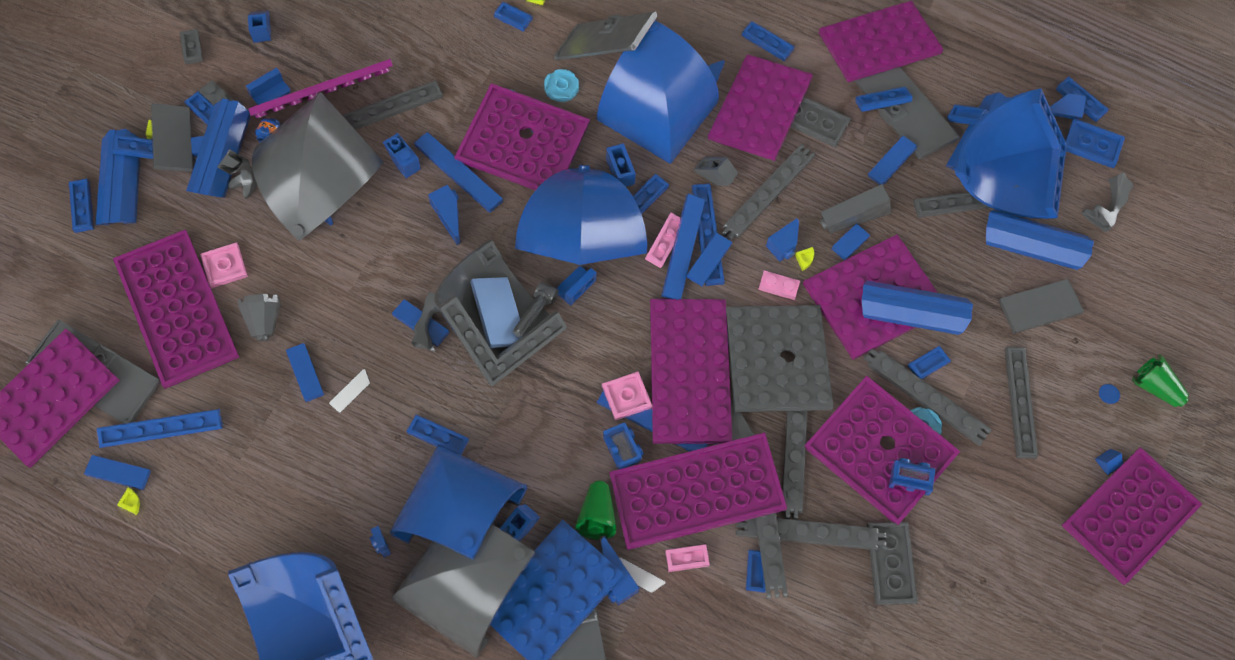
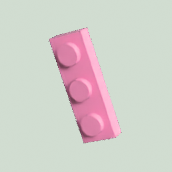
M670 213L645 260L659 268L663 266L674 246L680 217Z

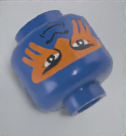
M274 118L261 120L255 130L257 140L261 142L280 126V122Z

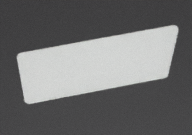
M365 369L329 402L338 412H341L370 384Z
M620 558L638 586L652 593L665 584V581Z

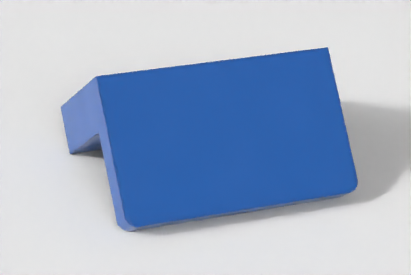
M277 68L246 85L249 95L257 105L291 93L290 88L283 81L281 72Z
M579 266L557 287L559 289L558 296L571 306L596 282L597 273L591 268L586 271Z

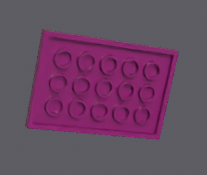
M912 0L819 28V35L848 83L933 57L943 52L942 46Z
M747 54L708 134V140L775 161L811 83L813 74Z
M64 329L0 391V439L27 467L31 468L120 380L71 331Z
M1140 447L1061 526L1119 582L1125 585L1199 509L1202 503Z

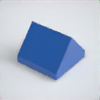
M1109 449L1095 459L1107 475L1123 464L1122 453L1113 449Z

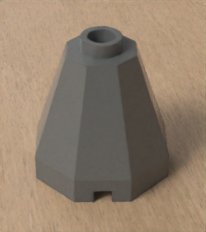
M268 294L245 296L244 301L241 298L238 299V307L253 338H257V341H268L269 337H272L281 307L278 295L272 294L273 298H268Z

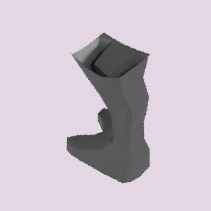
M229 149L217 167L230 175L241 171L239 175L228 183V188L233 190L237 187H243V196L245 199H248L257 187L253 168L250 166L247 158Z
M1124 172L1108 179L1111 188V202L1107 210L1097 204L1094 210L1084 209L1082 211V215L1104 232L1111 230L1115 224L1116 217L1120 209L1128 202L1129 193L1133 188V183L1127 179Z
M428 292L422 315L414 326L415 335L411 343L414 348L435 352L429 334V324L432 316L441 312L435 304V293Z

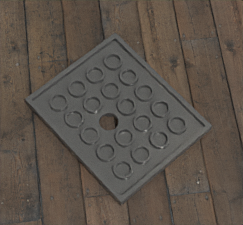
M820 305L726 307L734 412L833 409ZM783 351L793 352L795 355L794 361L786 362L781 357V353Z

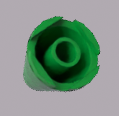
M1160 354L1158 359L1153 357L1137 371L1139 376L1137 378L1133 376L1132 382L1136 386L1173 407H1182L1189 400V393L1166 359Z
M595 481L590 484L575 526V529L579 530L578 533L582 537L599 540L600 536H606V539H609L616 534L617 527L610 487L604 481Z

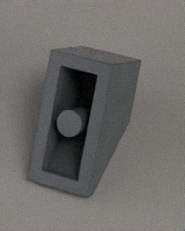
M703 157L693 169L697 174L716 186H729L738 174L727 157Z

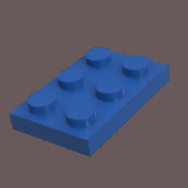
M1074 118L1065 139L1067 144L1066 151L1114 169L1125 137Z

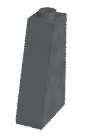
M881 184L822 211L820 223L824 230L827 229L829 234L853 227L856 223L859 225L891 214L890 198Z

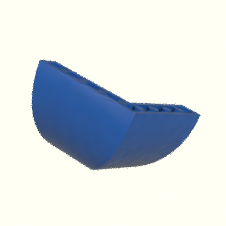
M655 20L637 48L633 51H623L603 91L598 107L597 120L671 164L719 102L717 83L711 70L696 50L681 36Z
M1042 89L1027 91L1011 97L986 113L967 135L960 150L955 174L974 198L995 210L1026 218L1051 219L1058 218L1067 144Z
M579 165V168L557 172L546 179L535 190L521 215L516 234L515 249L583 265L646 254L647 236L641 212L629 190L611 174L598 169H592L590 165Z
M437 445L392 526L390 535L409 544L415 534L451 548L455 552L473 560L483 542L485 534L506 501L519 506L528 487L517 480Z
M309 552L287 553L264 558L228 571V576L235 592L238 594L247 617L260 660H373L337 567L329 558Z

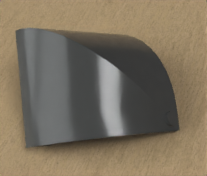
M321 91L258 143L252 154L253 173L263 198L279 221L298 241L303 239L348 201L384 162Z
M488 240L465 257L448 273L439 285L434 300L479 371L492 387L568 327L558 312L555 311L550 315L542 308L525 335L511 346L490 348L488 346L470 284L472 279L508 277L520 320L534 301L532 296L510 271L493 241Z
M493 525L489 527L473 560L455 552L451 548L432 541L394 593L392 600L478 658L489 642L485 634L492 619L535 552Z

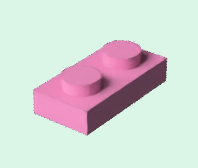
M764 271L758 290L795 300L800 281Z
M706 544L665 551L668 572L708 567L710 565Z

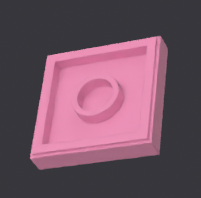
M237 242L200 254L211 289L248 277Z
M639 372L602 383L603 391L615 421L652 408Z

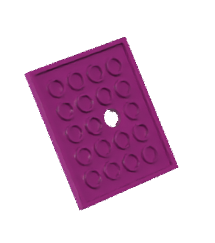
M491 83L454 158L468 166L536 190L550 176L569 169L590 124V119ZM530 128L533 130V136L529 139H524L520 136V131Z
M898 234L803 282L804 287L815 304L820 305L821 313L852 360L916 328L864 318L862 294L866 281L938 293Z
M868 376L860 382L804 446L809 453L897 525L901 523L922 498L925 491L919 489L907 491L906 487L901 485L889 488L894 461L904 458L910 460L911 464L918 465L921 462L930 464V468H935V482L960 453L956 447ZM882 437H892L895 441V447L891 450L883 449L880 445ZM899 470V475L928 481V475Z

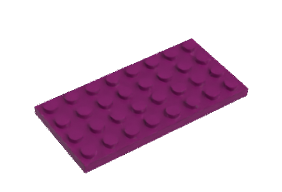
M391 59L248 109L251 116L255 115L256 118L267 115L266 111L273 109V112L284 109V105L288 103L294 106L302 103L303 98L307 97L308 100H311L320 91L328 94L338 89L337 86L341 85V88H345L355 84L354 80L362 82L372 78V74L375 77L390 71L389 68L393 64Z
M186 229L113 258L164 389L240 358Z
M650 299L653 444H722L732 441L726 299Z
M765 433L609 472L627 550L787 510Z

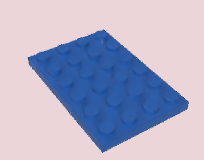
M564 520L535 549L534 556L514 582L490 623V626L526 660H550L624 576L623 572Z

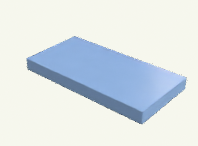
M508 277L472 279L470 284L488 346L490 348L511 346L521 337L518 338L513 333L514 328L520 321Z

